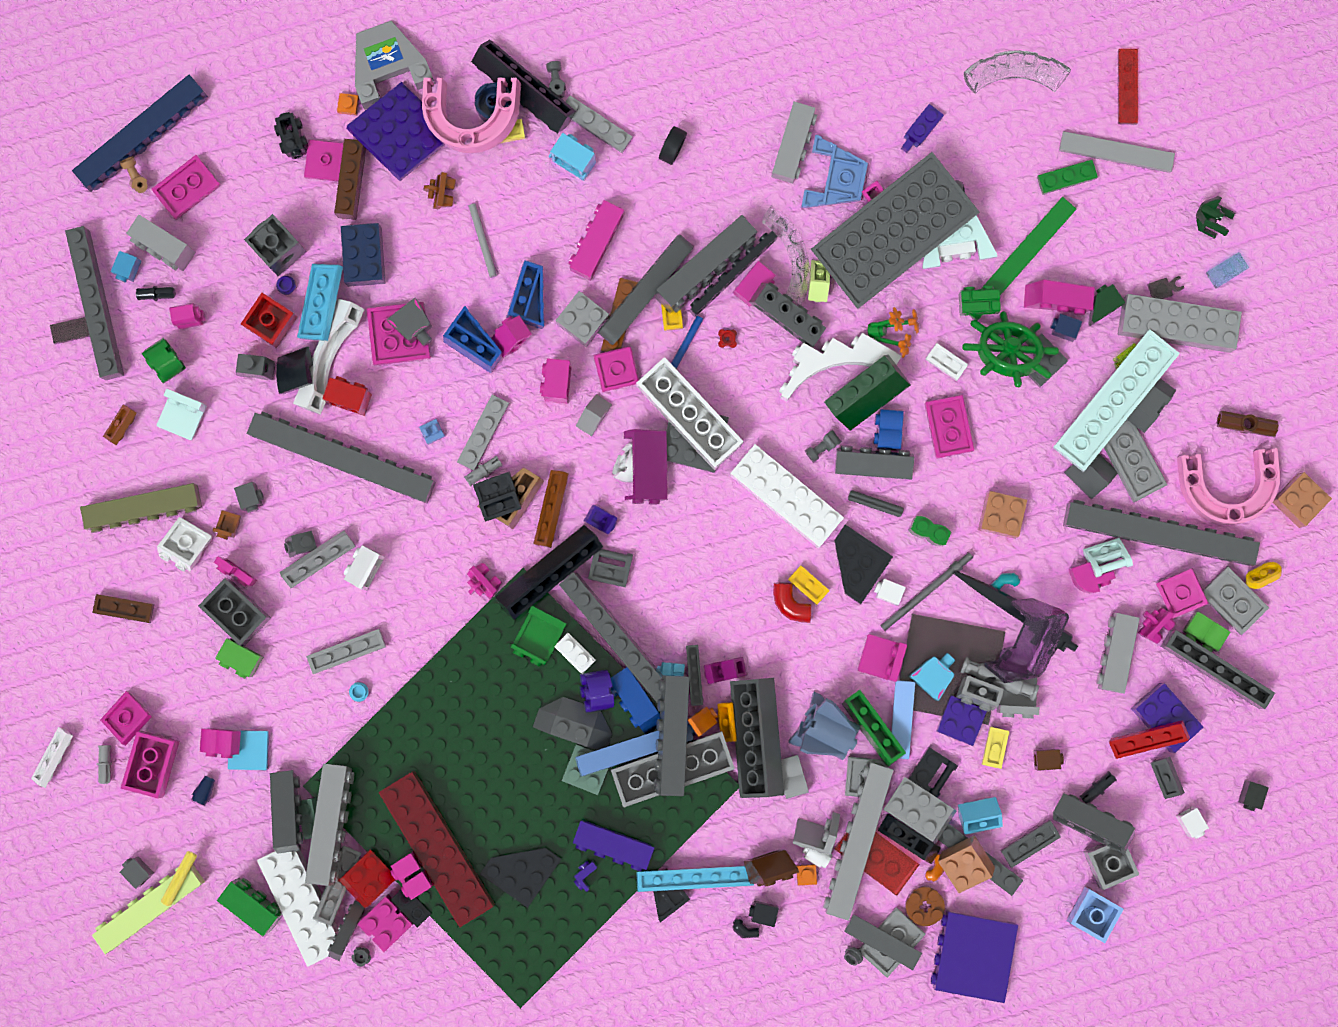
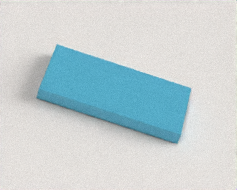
M312 264L297 338L328 341L343 266Z

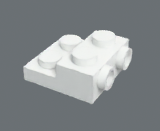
M179 517L157 546L158 553H160L159 557L167 562L172 560L181 571L187 569L191 572L201 558L202 552L212 540V536Z

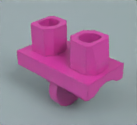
M484 563L476 567L473 565L469 569L467 575L471 579L467 583L471 589L468 593L472 595L476 592L479 596L485 594L491 599L502 582L496 576L489 581L484 577L489 572V568Z
M1160 608L1158 611L1154 610L1151 614L1145 611L1143 616L1146 619L1142 623L1144 626L1138 633L1142 637L1158 644L1163 639L1159 631L1162 628L1169 631L1176 625L1172 619L1174 615L1163 608Z

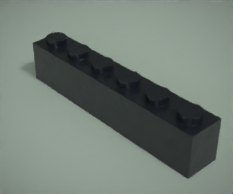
M490 39L479 46L471 61L478 70L484 72L494 83L498 82V78H505L510 93L512 90L511 78H517L521 83L520 104L523 107H526L536 118L544 122L549 129L557 134L568 126L576 110Z
M583 525L499 593L495 599L502 609L515 620L603 548L595 533Z

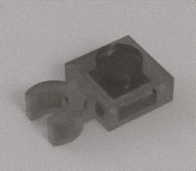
M1174 277L1170 282H1168L1167 278L1149 283L1147 286L1151 297L1166 299L1173 296L1172 290L1175 292L1183 290L1184 286L1177 287L1175 285V282L1180 280L1181 277Z

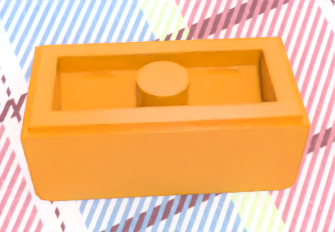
M733 702L719 703L717 706L720 731H722L726 742H735L736 730Z

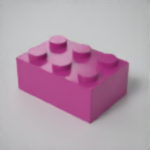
M137 731L120 789L157 799L163 798L180 741L145 731Z

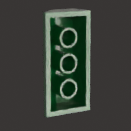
M888 354L884 355L825 400L824 403L833 415L851 431L911 386V384Z

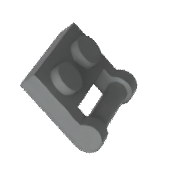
M605 549L599 550L593 555L588 579L626 588L633 554H623ZM599 556L623 561L625 566L620 567L598 562Z

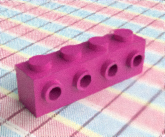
M603 200L602 204L597 205L594 211L596 216L593 221H589L585 230L587 234L585 238L581 237L577 245L579 250L576 255L573 254L568 263L570 271L590 281L625 214L624 209Z

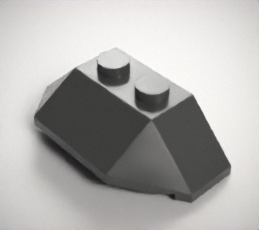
M562 697L540 708L533 728L596 750L608 747L612 732L601 710L586 713L583 703L566 697Z

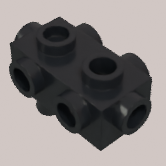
M282 113L279 117L275 118L276 125H274L276 135L281 138V143H279L281 152L288 157H292V159L301 158L303 156L302 153L306 152L305 147L308 146L305 135L302 136L300 129L303 128L302 122L293 113ZM291 125L292 131L290 129L287 130V127Z

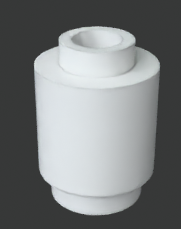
M804 848L802 851L805 854V859L823 868H826L833 856L832 854L819 853L809 848Z

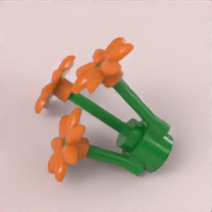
M893 307V312H889L891 317L888 320L869 323L868 336L874 338L877 342L898 346L901 348L900 353H902V358H904L905 355L909 354L908 347L912 345L910 334L906 333L905 339L899 342L882 337L886 335V328L894 327L895 332H897L898 329L902 331V325L907 324L909 326L914 325L916 334H918L919 323L917 322L916 310L913 309L912 311L913 318H908V320L904 321V319L900 318L902 312L897 311Z

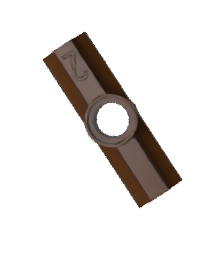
M1219 411L1217 417L1218 428L1268 437H1276L1278 432V421L1256 417L1252 414L1243 415ZM1245 419L1250 421V429L1245 427Z

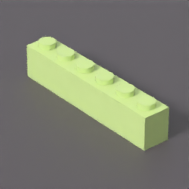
M192 865L172 905L166 906L161 903V899L174 875L172 877L167 875L159 881L161 885L154 889L152 886L143 893L144 897L138 900L136 898L127 905L129 907L124 912L119 910L112 915L111 918L113 920L108 924L103 922L95 928L97 932L92 936L105 954L111 952L205 883L194 865Z

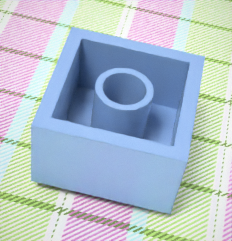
M1084 887L1066 921L1101 942L1106 943L1124 909Z

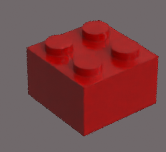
M261 293L240 324L277 348L297 319V316L275 300Z
M336 376L335 379L329 378L322 399L330 405L365 416L372 394L365 385L354 382V385H352L347 379Z
M369 850L338 881L366 908L395 879L386 865Z

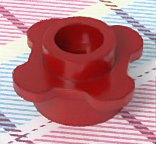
M721 329L718 332L720 336L718 346L720 348H735L737 346L735 341L737 332L734 329Z

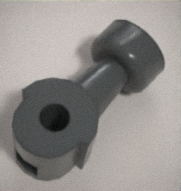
M549 62L546 64V69L551 73L552 80L549 84V89L560 98H563L566 86L559 75V71L562 69L561 62Z
M831 430L824 436L822 442L814 449L812 447L807 448L805 453L814 463L819 459L818 455L825 450L831 451L842 441Z

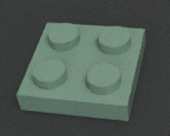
M576 744L562 781L598 795L608 768L581 777L575 758L593 751Z

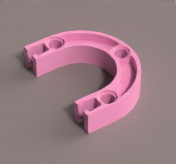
M437 78V92L432 93V87H434L432 79H423L422 110L424 119L431 132L447 147L463 153L483 152L501 143L512 131L517 121L520 107L521 83L517 78H511V93H506V87L508 86L506 79L498 78L495 110L484 124L473 129H461L450 124L446 115V81L443 78ZM437 100L436 106L431 107V103ZM507 101H512L509 107H504ZM468 138H472L471 143L465 145V141Z
M1278 449L1253 451L1255 485L1248 498L1239 504H1225L1211 496L1203 480L1201 454L1177 457L1179 482L1184 499L1196 514L1212 523L1235 525L1255 519L1270 507L1279 489L1280 468ZM1262 453L1269 454L1268 465L1264 464ZM1186 459L1193 460V470L1188 471ZM1265 469H1268L1270 471V478L1265 477ZM1189 475L1195 478L1194 484L1188 482ZM1231 510H1234L1237 514L1235 520L1229 515Z

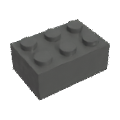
M224 578L198 605L239 646H245L271 619L229 578Z

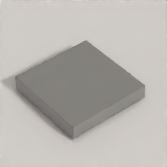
M848 757L845 796L859 797L857 790L859 784L864 782L865 777L862 776L865 765H869V762L887 767L883 760Z

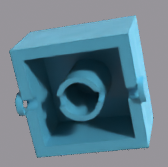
M562 133L551 149L549 158H552L554 163L584 181L596 164L594 150L586 144L581 145L578 143V139L573 135Z

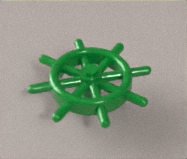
M1004 311L1000 313L1001 322L993 323L988 327H985L977 320L971 321L970 325L982 334L978 344L964 343L962 349L964 351H978L980 359L986 365L980 370L982 376H986L993 370L998 374L1013 377L1014 385L1017 388L1022 386L1021 377L1028 376L1035 371L1046 379L1051 378V372L1041 366L1040 363L1044 354L1057 355L1059 349L1057 347H1043L1040 338L1036 334L1041 328L1039 323H1034L1028 328L1019 323L1009 322L1008 315ZM1004 334V339H1002L998 335ZM990 339L996 344H987V341ZM1024 342H1026L1029 346H1021V345H1022ZM992 352H1000V354L995 356ZM1025 354H1033L1034 358L1031 359ZM1017 358L1024 364H1018Z

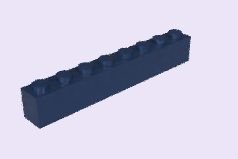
M190 74L187 75L76 166L72 172L90 192L98 190L105 180L117 174L121 168L120 162L122 160L142 154L150 143L158 141L161 138V134L166 130H171L178 120L187 117L195 106L203 104L208 96Z

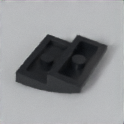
M309 347L278 357L276 379L279 394H286L313 384L309 369L310 366H313Z
M510 471L473 484L485 522L522 509Z

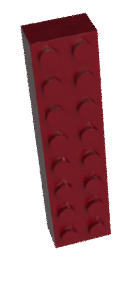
M415 771L378 792L459 928L494 907V901Z

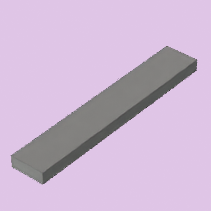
M1065 131L1062 133L1059 147L1061 152L1167 173L1172 172L1175 153Z

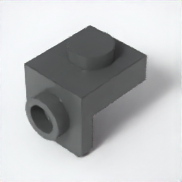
M312 531L289 536L285 539L284 543L285 551L289 554L290 558L317 548Z

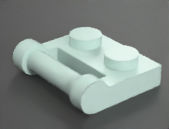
M1120 538L1083 549V554L1087 562L1091 563L1095 577H1100L1103 573L1124 566L1127 568L1133 566L1131 556ZM1122 557L1121 560L1099 566V564Z

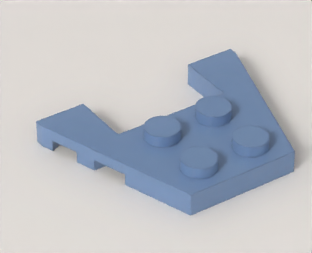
M815 135L812 153L830 156L831 161L824 193L804 190L801 208L860 201L868 163L848 151L846 152L838 148L832 142L822 139L821 136Z

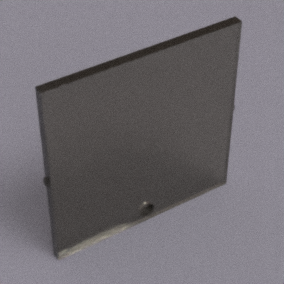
M912 614L900 680L913 681L908 677L909 674L932 656H935L940 661L948 653L955 659V662L948 668L955 675L938 701H935L915 683L913 711L939 716L943 715L950 695L957 696L961 680L967 675L975 678V676L968 673H960L966 657L976 663H984L999 670L1005 631ZM991 710L986 712L982 724L989 725Z

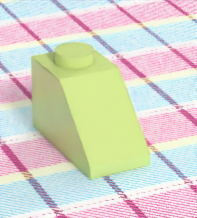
M811 260L808 300L827 302L830 273L820 261Z

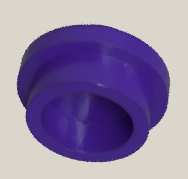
M282 276L277 280L276 287L281 294L288 295L295 290L296 283L292 277Z

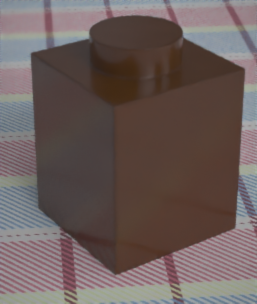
M1059 749L1033 750L1034 768L1037 771L1061 769V765L1064 764L1063 753H1060Z

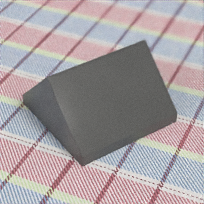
M1100 454L1095 457L1084 472L1074 464L1064 472L1090 499H1093L1107 487L1118 474L1115 468Z

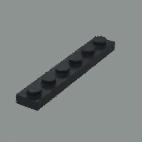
M773 231L769 234L767 232L763 234L759 239L760 243L756 247L752 245L745 252L746 256L742 260L737 259L731 265L732 270L728 273L726 271L722 273L718 278L719 282L715 286L711 284L704 291L705 295L701 299L696 298L690 304L692 307L690 313L696 317L765 252L777 240L778 236Z

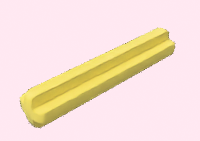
M192 851L186 852L161 899V903L166 906L172 905L197 858V854Z

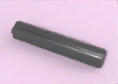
M853 490L850 491L848 496L849 501L897 517H901L904 508Z

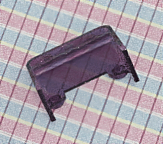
M1033 598L1012 601L1011 605L1026 617L1014 646L1002 649L997 661L985 662L984 666L1004 683L1041 676L1045 672L1068 622L1069 615L1064 610Z

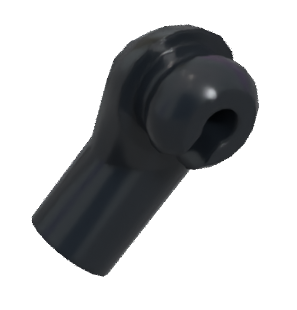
M741 919L733 921V931L741 938L759 937V928H747L743 925V920Z

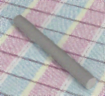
M471 204L468 207L489 277L493 278L497 276L476 204Z

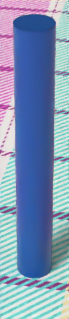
M696 316L671 363L675 369L679 366L703 321V318L700 316Z

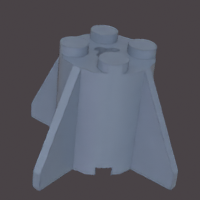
M813 692L810 707L805 713L807 718L804 722L801 721L799 729L789 739L788 743L801 747L800 751L806 754L832 755L844 760L849 749L853 750L857 744L855 737L860 729V725L850 721L833 701L827 698L824 699L822 695Z

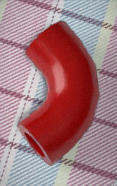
M784 582L774 583V601L780 613L789 620L811 623V604L798 603L794 600L792 594L793 584Z

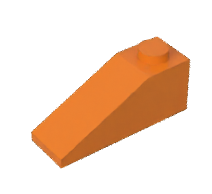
M706 706L687 720L697 735L701 736L718 723L716 721L718 716L712 707L708 709Z

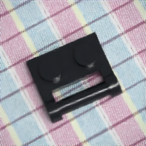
M928 747L908 779L938 798L942 787L953 770L956 771L958 765ZM941 764H945L947 767L934 787L928 786Z

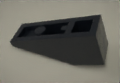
M887 814L878 829L879 832L930 864L933 863L942 848Z

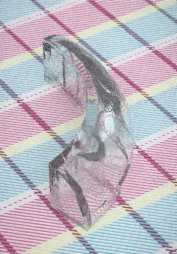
M1014 50L996 53L992 57L977 61L964 71V80L974 94L993 82L1011 78L1035 81L1055 92L1065 81L1071 69L1052 57L1049 59L1038 55L1037 52Z
M770 206L763 217L762 223L773 230L786 247L791 264V279L786 294L793 299L792 302L795 305L802 306L810 280L808 252L794 224L783 213Z

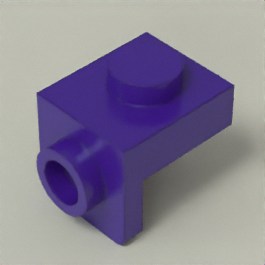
M596 505L591 506L584 519V522L606 534L614 530L617 521L616 516L609 514Z
M588 860L578 867L580 871L574 875L576 879L574 883L580 890L584 889L587 892L590 889L584 878L597 869L598 865L594 860L590 863Z

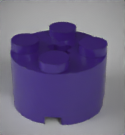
M601 670L580 674L582 685L580 686L581 698L586 700L584 701L585 712L613 708L614 695L611 694L612 683L609 672Z

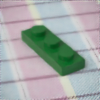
M1093 160L1037 176L1042 195L1098 178Z

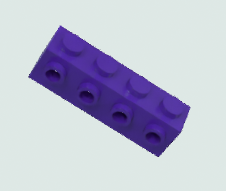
M584 820L580 821L573 840V844H576L575 848L587 851V849L595 851L594 855L598 857H612L613 862L621 865L626 862L631 864L632 869L642 872V869L647 870L655 847Z

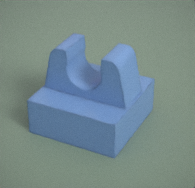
M437 419L419 427L428 445L445 437Z

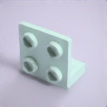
M166 388L163 396L168 399L157 422V427L192 440L207 406Z

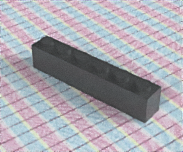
M1170 630L1160 646L1258 709H1266L1275 695V692L1177 630Z
M662 675V679L658 683L661 699H658L657 704L658 711H660V719H657L656 725L657 731H659V739H656L658 759H655L657 779L654 780V790L656 794L661 796H684L689 677Z

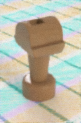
M132 156L122 160L120 165L122 169H127L131 178L129 182L130 187L138 193H144L148 187L147 180L139 175L134 167L136 165L135 158Z

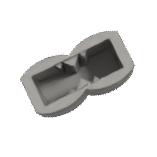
M795 755L781 759L786 799L809 793L799 756Z

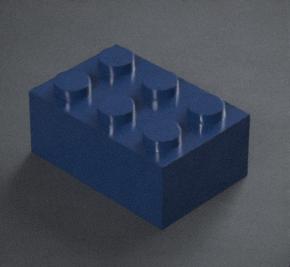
M380 224L341 226L344 283L348 287L386 284L383 238Z

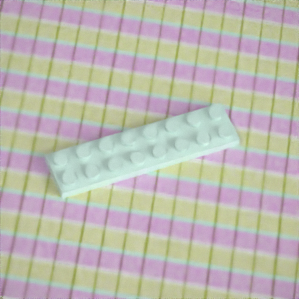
M1149 329L1053 448L1084 472L1180 353Z

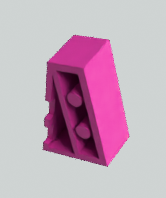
M1043 279L1025 285L1024 308L1057 310L1058 312H1074L1076 315H1085L1086 312L1093 310L1095 287Z

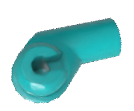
M1002 573L991 586L998 590L1004 584H1011L1015 587L1020 584V579L1015 573Z

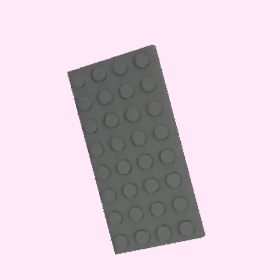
M931 152L812 247L811 250L855 307L859 309L980 212L934 153Z

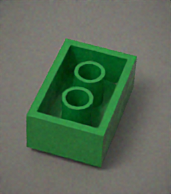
M237 878L231 881L216 901L262 937L270 933L283 916L278 904L267 900V895L262 891L253 889L251 887L252 884L245 878Z

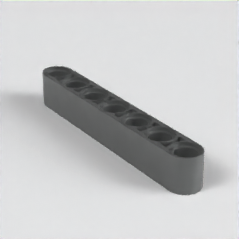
M677 235L597 333L613 345L653 298L656 290L667 281L694 246L682 235Z

